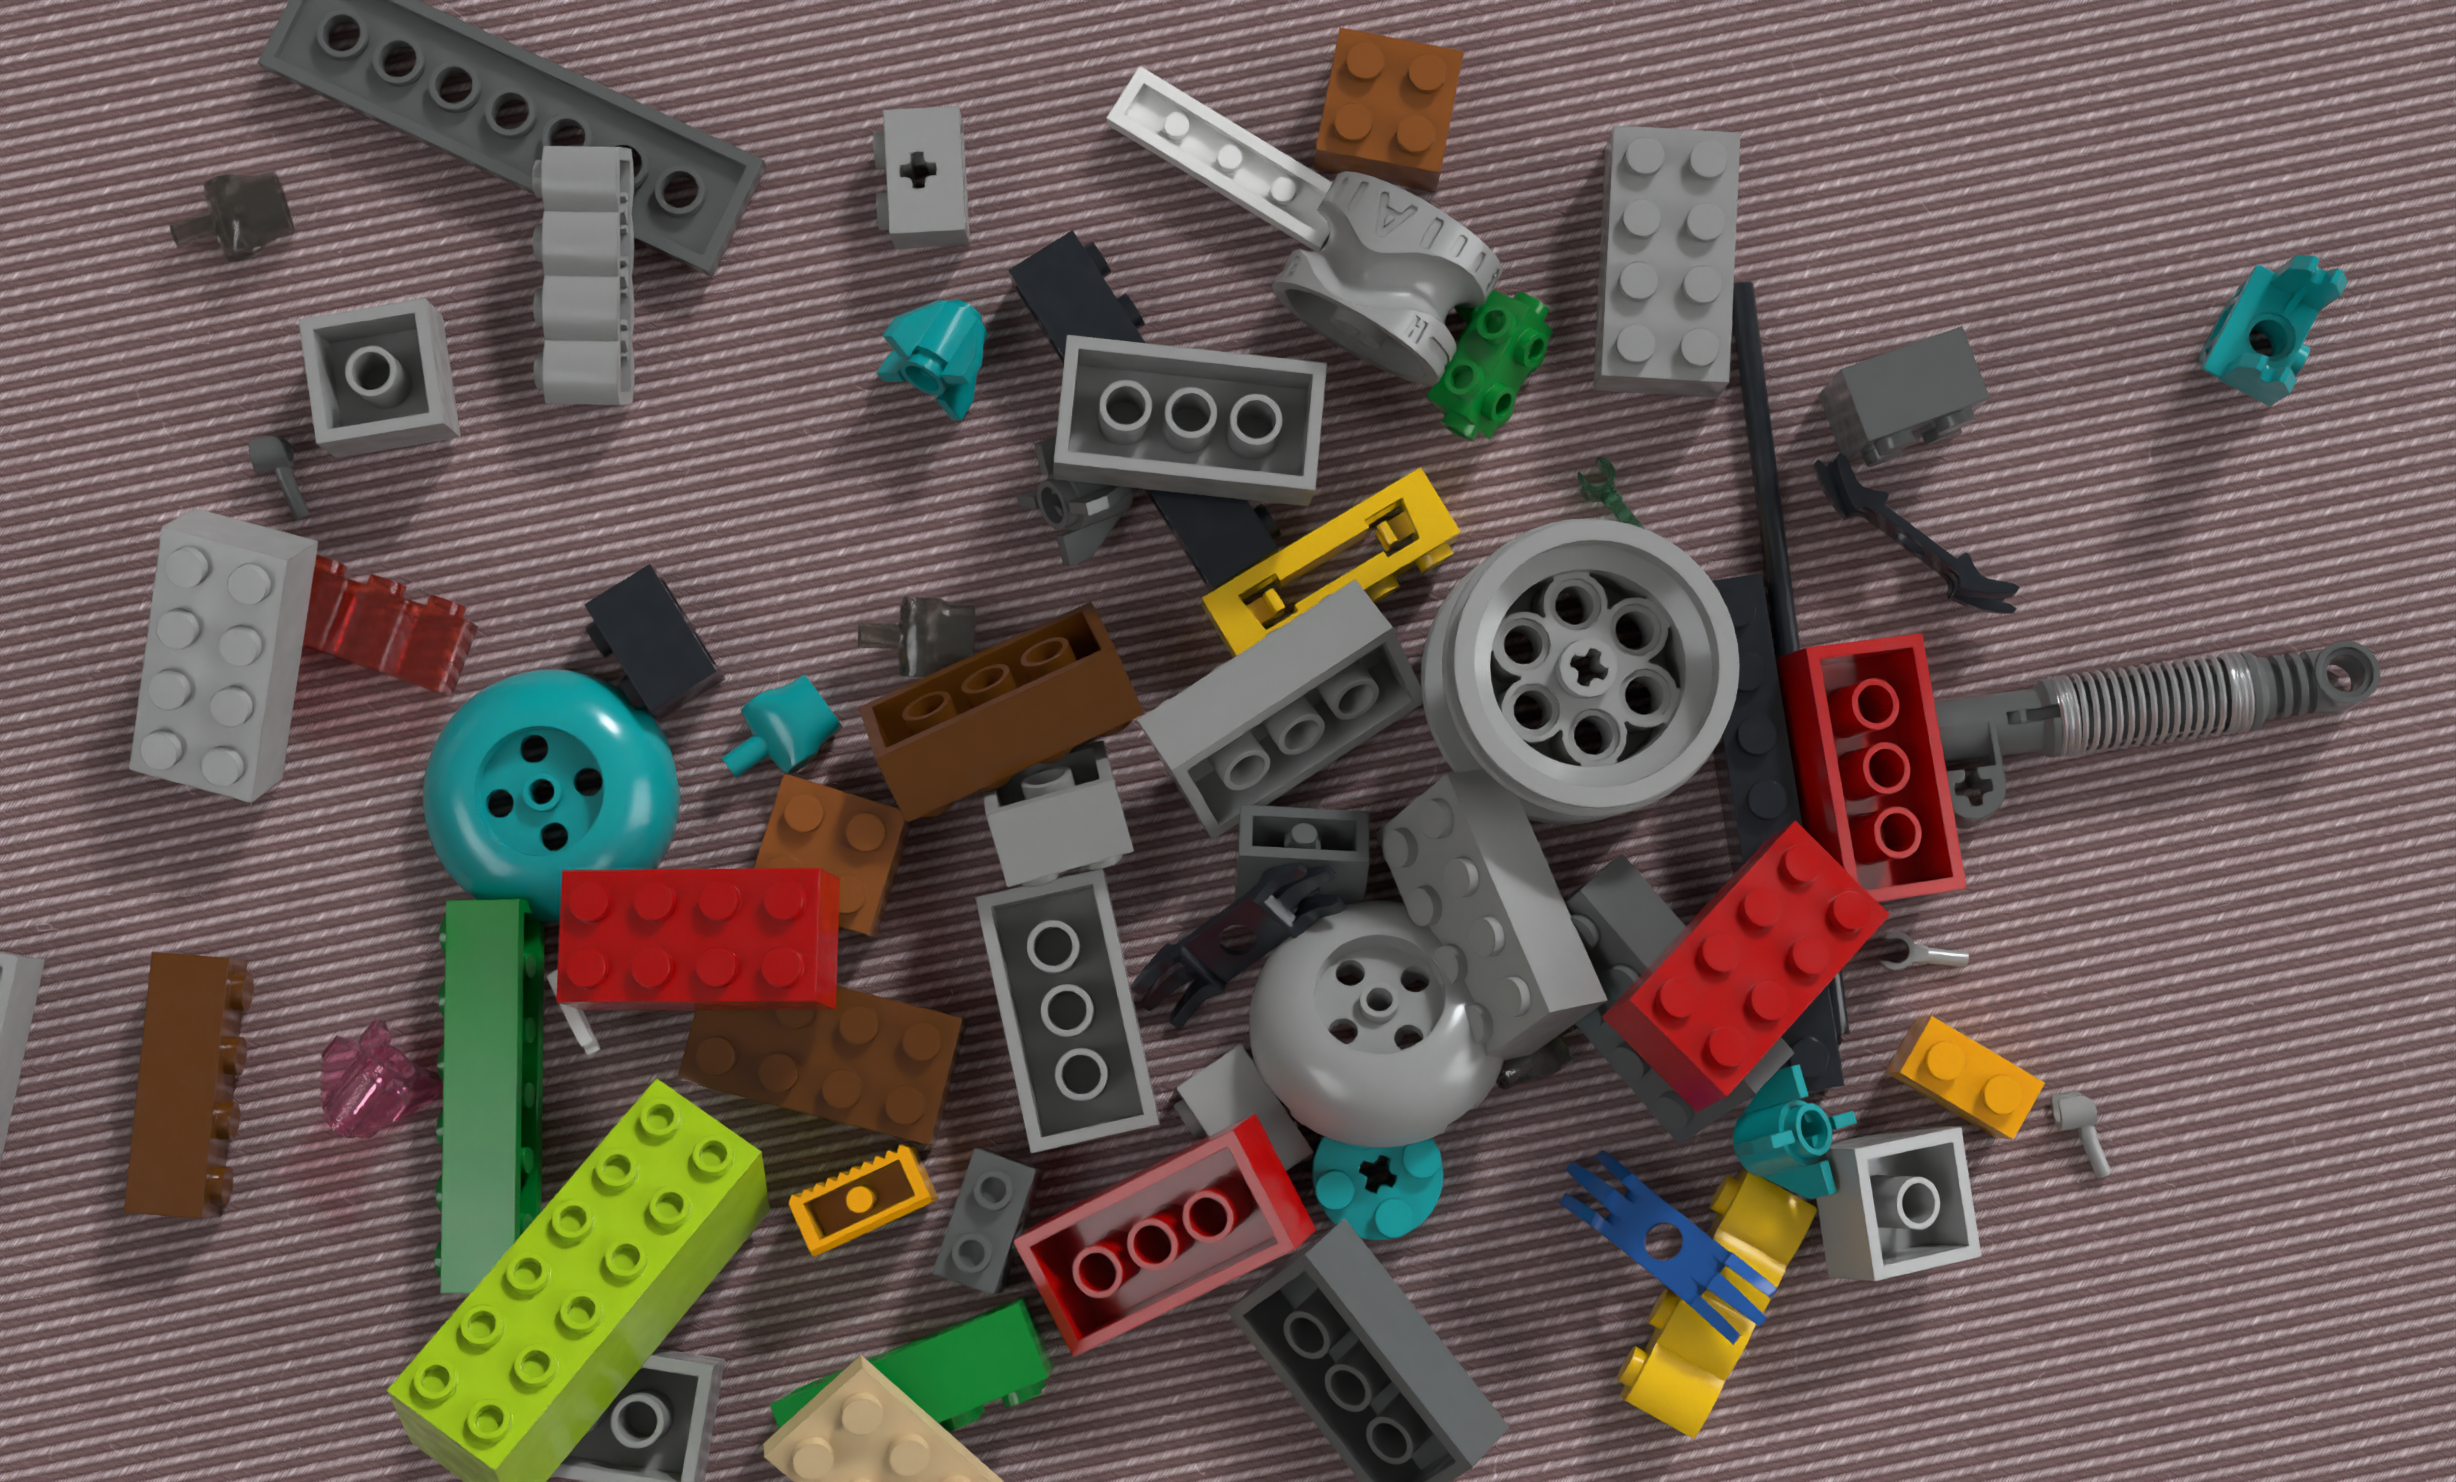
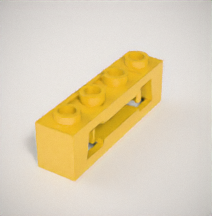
M1420 467L1202 597V607L1234 658L1264 639L1273 630L1281 628L1318 604L1324 597L1335 593L1353 580L1359 583L1374 604L1381 601L1400 588L1395 578L1415 566L1419 568L1422 574L1427 573L1450 559L1454 555L1450 545L1457 542L1461 531ZM1396 509H1400L1401 514L1388 522L1385 520L1377 525L1378 531L1375 532L1386 552L1395 548L1398 543L1406 538L1412 537L1413 543L1393 555L1387 557L1384 551L1296 603L1294 605V614L1267 630L1262 626L1264 623L1272 618H1278L1285 613L1283 611L1285 605L1275 589L1272 588L1266 591L1262 597L1247 606L1243 603L1244 600L1274 582L1278 589H1281L1365 539L1367 537L1366 532L1371 524Z

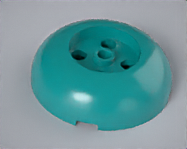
M560 669L534 670L504 678L489 685L465 702L447 722L433 746L428 759L423 784V811L431 844L448 874L474 899L527 900L534 914H524V919L540 920L548 924L560 923L562 870L657 869L662 862L675 834L681 800L676 766L671 753L672 748L661 727L646 708L636 710L622 689L603 679L585 673ZM532 736H541L548 744L546 757L537 763H530L524 758L525 742ZM586 769H595L602 776V787L592 796L582 795L576 785L578 775ZM542 782L548 785L551 782L554 787L553 798L546 804H539L540 797L535 794L538 786ZM501 790L508 791L514 800L513 809L507 816L496 818L489 811L490 799ZM551 824H562L568 832V841L562 849L550 851L543 844V832Z

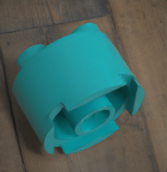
M1322 1135L1312 1156L1311 1180L1318 1203L1335 1224L1345 1218L1360 1238L1386 1240L1402 1237L1422 1224L1431 1214L1438 1202L1443 1186V1164L1441 1153L1433 1138L1403 1146L1364 1147L1343 1143ZM1379 1155H1384L1388 1158L1386 1169L1394 1174L1389 1185L1379 1183L1374 1191L1365 1189L1367 1177L1359 1172L1360 1165L1364 1160L1374 1163Z

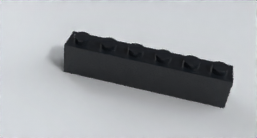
M1073 230L1008 270L1012 286L1063 365L1067 335L1145 343L1138 332L1140 328L1145 326V322L1138 309L1126 293L1116 298L1104 279L1111 274V270L1103 255L1093 241L1083 246ZM1144 489L1209 592L1214 591L1278 552V547L1274 540L1281 536V532L1262 503L1252 508L1248 500Z

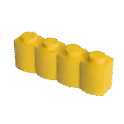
M1742 1169L1736 1179L1726 1175L1717 1188L1709 1206L1711 1210L1717 1212V1215L1706 1234L1747 1263L1777 1288L1787 1265L1804 1239L1818 1208L1763 1177L1753 1175L1748 1170ZM1725 1266L1720 1274L1763 1313L1771 1299ZM1665 1289L1655 1303L1648 1318V1323L1656 1327L1651 1339L1644 1350L1637 1346L1632 1348L1618 1373L1617 1381L1624 1384L1620 1397L1695 1439L1717 1401L1726 1379L1744 1351L1756 1324L1706 1289L1701 1297L1741 1335L1733 1345L1678 1295Z

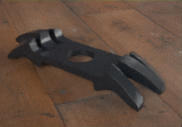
M1841 452L1827 467L1819 459L1814 463V471L1821 489L1843 520L1852 516H1860L1866 519L1936 571L1947 582L1948 599L1963 606L1987 613L2013 614L2017 608L2003 601L2005 598H2011L2020 589L2019 586L2014 583L1992 580L1982 576L1967 552L1955 558L1885 505L1889 493L1864 487L1857 481L1847 458Z
M1300 863L1286 864L1263 872L1259 882L1250 891L1176 944L1167 942L1132 983L1131 990L1140 996L1151 987L1142 1000V1006L1151 1011L1179 987L1194 980L1170 1015V1023L1177 1029L1181 1028L1205 1000L1222 994L1227 982L1279 946L1284 940L1290 936L1294 939L1297 938L1320 918L1344 911L1346 905L1338 895H1318L1303 899L1318 887L1330 882L1336 877V873L1328 866L1307 870V867ZM1279 889L1277 894L1273 896L1272 894ZM1299 902V907L1295 914L1290 912ZM1243 925L1255 933L1256 940L1246 949L1233 950L1225 947L1218 937L1229 926Z

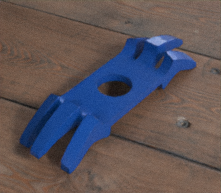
M1602 1149L1594 1158L1629 1189L1624 1196L1612 1186L1574 1162H1571L1565 1169L1583 1188L1608 1209L1610 1214L1604 1219L1596 1211L1567 1193L1563 1195L1559 1204L1614 1243L1678 1295L1733 1345L1741 1335L1701 1297L1706 1289L1759 1327L1768 1319L1720 1272L1726 1266L1770 1299L1777 1292L1778 1288L1659 1197L1609 1153ZM1660 1224H1670L1677 1227L1683 1238L1680 1252L1674 1258L1665 1261L1652 1258L1646 1249L1648 1233Z

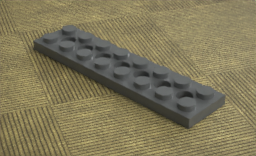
M289 0L258 60L260 66L266 71L534 195L532 182L534 163L536 160H542L543 146H553L555 134L563 127L578 126L582 128L585 132L583 146L631 149L642 160L640 172L634 177L631 213L634 241L710 277H713L767 167L764 160L419 0ZM345 22L359 25L360 37L354 47L346 51L331 49L329 38L336 26ZM408 48L415 51L416 64L410 73L402 77H392L386 74L385 62L394 50ZM455 74L470 76L473 83L472 91L465 100L458 103H448L442 100L441 87L448 77ZM510 100L526 102L529 107V114L527 120L520 127L504 129L498 126L497 113L504 103ZM682 177L694 180L698 184V194L690 205L676 208L665 202L666 188L673 180Z

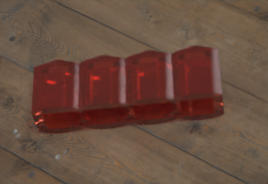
M316 554L303 646L452 697L479 627L463 618L467 607L432 594L429 595L426 605L404 598L406 586L375 574H370L367 584L344 577L348 566Z

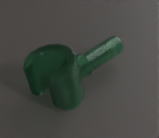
M1596 457L1595 463L1597 468L1608 479L1601 486L1590 485L1578 471V490L1582 497L1591 502H1602L1620 522L1645 529L1615 489V468L1609 460L1603 457Z

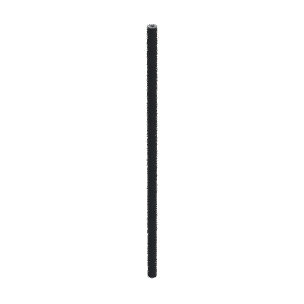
M1753 282L1734 283L1732 320L1775 656L1778 658L1801 649ZM1841 969L1828 984L1837 1035L1850 1034Z

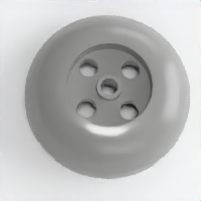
M1367 900L1345 904L1346 909L1341 913L1320 918L1297 938L1294 939L1290 936L1284 940L1267 959L1258 976L1250 1004L1249 1034L1253 1059L1265 1086L1269 1085L1275 1095L1290 1109L1292 1117L1311 1130L1333 1140L1364 1147H1395L1417 1143L1445 1132L1447 1125L1464 1115L1473 1106L1477 1108L1494 1086L1501 1072L1504 1060L1501 1057H1487L1486 1042L1475 1043L1473 1030L1464 1006L1473 1005L1475 1002L1465 981L1462 980L1452 984L1433 954L1438 947L1443 946L1434 932L1428 926L1420 927L1415 925L1408 915L1404 902ZM1431 961L1440 972L1443 985L1435 978ZM1344 973H1352L1361 982L1353 986H1347L1339 982L1337 977ZM1416 979L1428 984L1426 989L1420 992H1411L1404 988L1416 982ZM1338 1024L1350 1025L1353 1027L1356 1039L1349 1044H1344L1330 1033V1030ZM1404 1031H1414L1422 1038V1041L1407 1049L1401 1050L1397 1047V1044L1404 1035Z

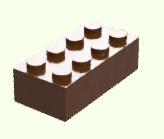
M1092 602L1086 603L858 707L875 760L906 823L919 817L930 818L940 815L960 798L978 790L989 791L1006 784L1015 773L1037 763L1047 764L1058 761L1069 754L1074 746L1096 736L1106 737L1117 734L1128 727L1133 719L1145 714L1117 650Z
M837 986L836 1009L695 1010L677 1080L932 1145L936 1144L969 1019Z

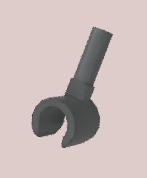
M268 436L251 439L249 441V455L255 472L275 471L277 481L281 486L295 521L310 516L294 479L295 475L292 470L294 466V450L292 445L282 437Z

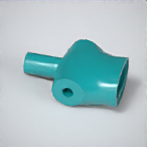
M802 674L791 683L780 688L769 689L760 693L743 706L741 714L753 736L723 756L722 760L735 778L744 774L767 756L785 774L791 775L809 764L818 755L820 747L843 727L807 676Z

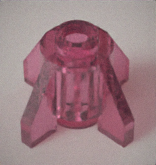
M374 1018L362 1033L358 1043L336 1035L321 1054L320 1103L322 1110L325 1113L327 1124L336 1133L346 1138H371L381 1128L433 1103L443 1090V1082L438 1073L420 1066L414 1069L409 1058L399 1049L390 1045L392 1041L386 1022Z

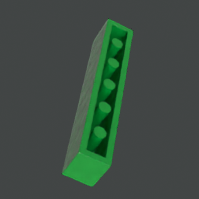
M527 900L446 901V916L443 917L440 924L439 940L441 948L445 952V980L439 989L438 1004L440 1012L444 1017V1045L440 1048L438 1054L437 1068L439 1077L443 1082V1110L439 1113L437 1119L436 1133L443 1151L442 1175L437 1181L435 1198L437 1207L442 1212L441 1240L437 1244L434 1258L436 1273L441 1278L440 1293H471L541 1213L545 923L540 920L524 919V914H534Z

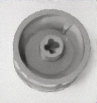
M1347 171L1338 173L1317 209L1319 214L1327 220L1330 232L1327 245L1321 251L1315 253L1301 249L1292 251L1283 266L1284 270L1279 273L1272 285L1273 293L1302 322L1335 345L1365 362L1408 381L1424 385H1436L1445 372L1444 367L1450 363L1457 351L1454 338L1444 325L1447 313L1454 306L1481 307L1501 276L1502 265L1491 249L1475 234L1425 200L1391 183L1369 175Z

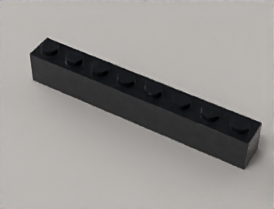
M1762 573L1712 580L1728 608L1734 625L1739 652V683L1735 704L1727 726L1713 750L1732 876L1766 840L1796 820L1803 827ZM1827 985L1781 1036L1793 1050L1794 1054L1780 1069L1800 1065L1807 1091L1845 1086L1829 985Z

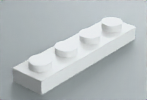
M1139 66L1107 116V125L1316 252L1321 251L1328 241L1330 232L1327 220L1319 214L1317 209L1332 182Z

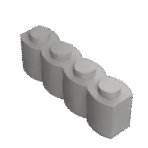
M543 146L542 160L535 161L532 173L535 196L542 198L544 208L542 224H537L533 233L534 256L538 263H543L544 270L543 288H538L535 292L533 312L537 326H543L545 337L543 352H538L534 361L535 385L538 390H543L546 404H632L635 378L632 344L634 329V291L632 282L634 230L631 214L634 195V170L632 151L622 147Z

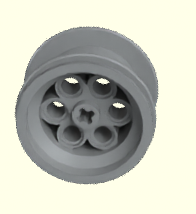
M1590 518L1563 520L1531 529L1501 546L1484 562L1463 577L1448 594L1432 622L1425 642L1421 666L1422 701L1426 719L1441 754L1452 770L1456 773L1484 769L1499 784L1518 796L1528 820L1562 825L1589 823L1647 806L1682 786L1700 769L1718 744L1730 719L1739 683V652L1734 625L1718 589L1703 569L1682 549L1649 530L1627 523ZM1559 593H1569L1580 601L1583 608V617L1578 625L1568 624L1557 615L1555 600ZM1619 618L1631 619L1642 633V642L1637 650L1625 648L1619 643L1615 632ZM1508 632L1522 633L1531 642L1533 653L1528 664L1515 663L1506 654L1504 641ZM1586 655L1591 658L1589 669L1598 675L1597 678H1593L1580 685L1576 682L1578 671L1570 667V662H1575ZM1631 681L1641 683L1650 692L1652 699L1651 708L1646 715L1635 713L1626 703L1625 690ZM1519 696L1531 697L1539 704L1542 710V720L1537 729L1530 730L1524 728L1517 722L1513 707ZM1580 721H1588L1594 724L1600 731L1602 737L1601 746L1595 755L1581 751L1576 745L1574 730Z

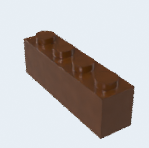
M152 952L124 1213L204 1219L221 1216L222 1205L229 1203L233 1190V1170L230 1166H226L228 1142L235 1139L240 1124V1106L238 1102L233 1101L235 1076H240L243 1073L247 1058L246 1039L240 1037L242 1011H248L251 1006L254 991L253 976L251 973H246L248 960Z

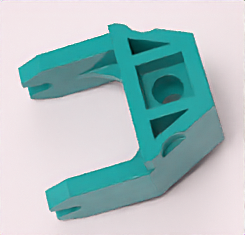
M2295 255L2275 272L2257 264L2225 304L2198 356L2199 362L2202 364L2201 369L2269 407L2288 396L2297 381V374L2310 353L2311 348L2303 343L2320 310L2342 295L2348 283L2344 271L2339 268L2330 269L2329 271L2323 270L2318 267L2320 258L2311 255ZM2251 331L2261 332L2268 337L2272 347L2270 357L2258 354L2253 349L2249 338Z

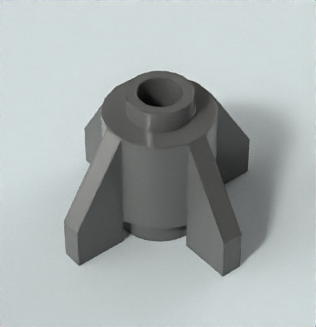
M1056 436L1034 444L1041 475H1048L1047 480L1041 482L1035 489L1018 494L1017 499L1021 508H1040L1044 519L1054 529L1061 530L1066 528L1069 530L1056 535L1063 566H1073L1091 559L1124 512L1130 509L1135 488L1053 479Z

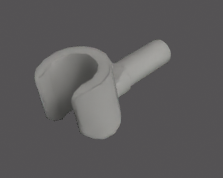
M1890 932L1882 937V940L1901 941L1908 949L1907 959L1901 963L1879 961L1885 969L1893 972L1902 971L1908 968L1911 963L1923 965L1928 963L1964 968L1968 965V952L1914 944L1912 938L1901 932Z
M2077 1091L2053 1095L2051 1097V1109L2058 1130L2077 1128L2079 1139L2082 1141L2096 1177L2103 1178L2110 1175L2112 1172L2097 1138V1131L2094 1126L2097 1123V1109L2094 1102Z

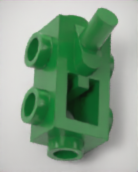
M1492 290L1481 307H1453L1467 326L1459 335L1456 353L1450 363L1444 367L1445 372L1436 385L1432 386L1426 398L1444 414L1440 422L1441 425L1467 441L1473 442L1477 434L1489 440L1491 439L1497 427L1504 425L1511 418L1516 394L1528 374L1536 371L1544 361L1548 340L1553 333V330L1544 322L1550 310L1536 298L1517 291L1515 296L1511 298Z

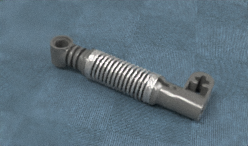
M2340 641L2329 645L2325 649L2303 651L2299 655L2298 653H2288L2284 657L2273 655L2266 659L2265 657L2256 658L2249 651H2233L2232 653H2220L2217 658L2213 655H2208L2206 659L2197 656L2194 661L2190 658H2185L2183 663L2178 659H2174L2172 664L2163 661L2160 666L2157 663H2151L2149 668L2144 664H2140L2138 669L2134 666H2129L2126 671L2122 667H2118L2115 673L2111 669H2106L2104 674L2099 670H2095L2092 676L2088 672H2083L2081 678L2076 673H2072L2070 678L2066 675L2054 676V678L2048 677L2047 679L2037 680L2031 689L1936 701L1934 703L1945 763L1982 759L1983 767L1976 768L1966 778L1968 788L1971 790L1979 789L1982 795L1972 806H1970L1967 796H1957L1955 793V789L1965 779L1964 769L1947 772L1956 828L1970 829L1978 826L2001 806L2006 796V781L2001 756L2041 751L2047 757L2082 755L2084 751L2093 753L2096 749L2099 752H2104L2107 747L2110 750H2116L2118 746L2122 749H2127L2129 745L2139 747L2141 743L2145 746H2150L2152 742L2162 744L2164 740L2173 743L2175 738L2178 741H2184L2186 737L2196 739L2198 735L2201 738H2207L2209 734L2219 736L2220 733L2230 735L2248 732L2249 730L2259 729L2265 720L2274 719L2275 716L2277 718H2286L2291 714L2293 716H2301L2307 712L2309 714L2339 715L2348 712L2375 692L2380 681V666L2375 655L2366 646L2355 641ZM2210 662L2214 665L2213 669L2210 666ZM2328 665H2336L2348 673L2351 680L2349 692L2339 691L2329 683L2327 678Z

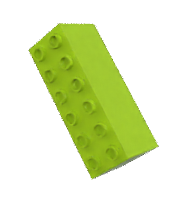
M656 1078L387 1389L411 1443L463 1482H546L770 1212L762 1152Z

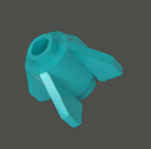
M954 299L951 301L937 300L895 316L883 334L885 340L894 350L888 354L876 374L883 382H905L907 380L920 391L936 395L937 398L935 400L952 420L961 421L974 401L977 372L982 366L983 344L988 335L985 326L982 324L981 315L970 304Z
M1795 1065L1778 1070L1760 1088L1744 1113L1736 1121L1733 1131V1147L1743 1167L1751 1174L1763 1177L1807 1199H1814L1837 1193L1828 1160L1816 1163L1831 1146L1832 1130L1857 1122L1853 1111L1827 1117L1826 1113L1819 1106L1797 1100L1809 1095L1800 1065Z

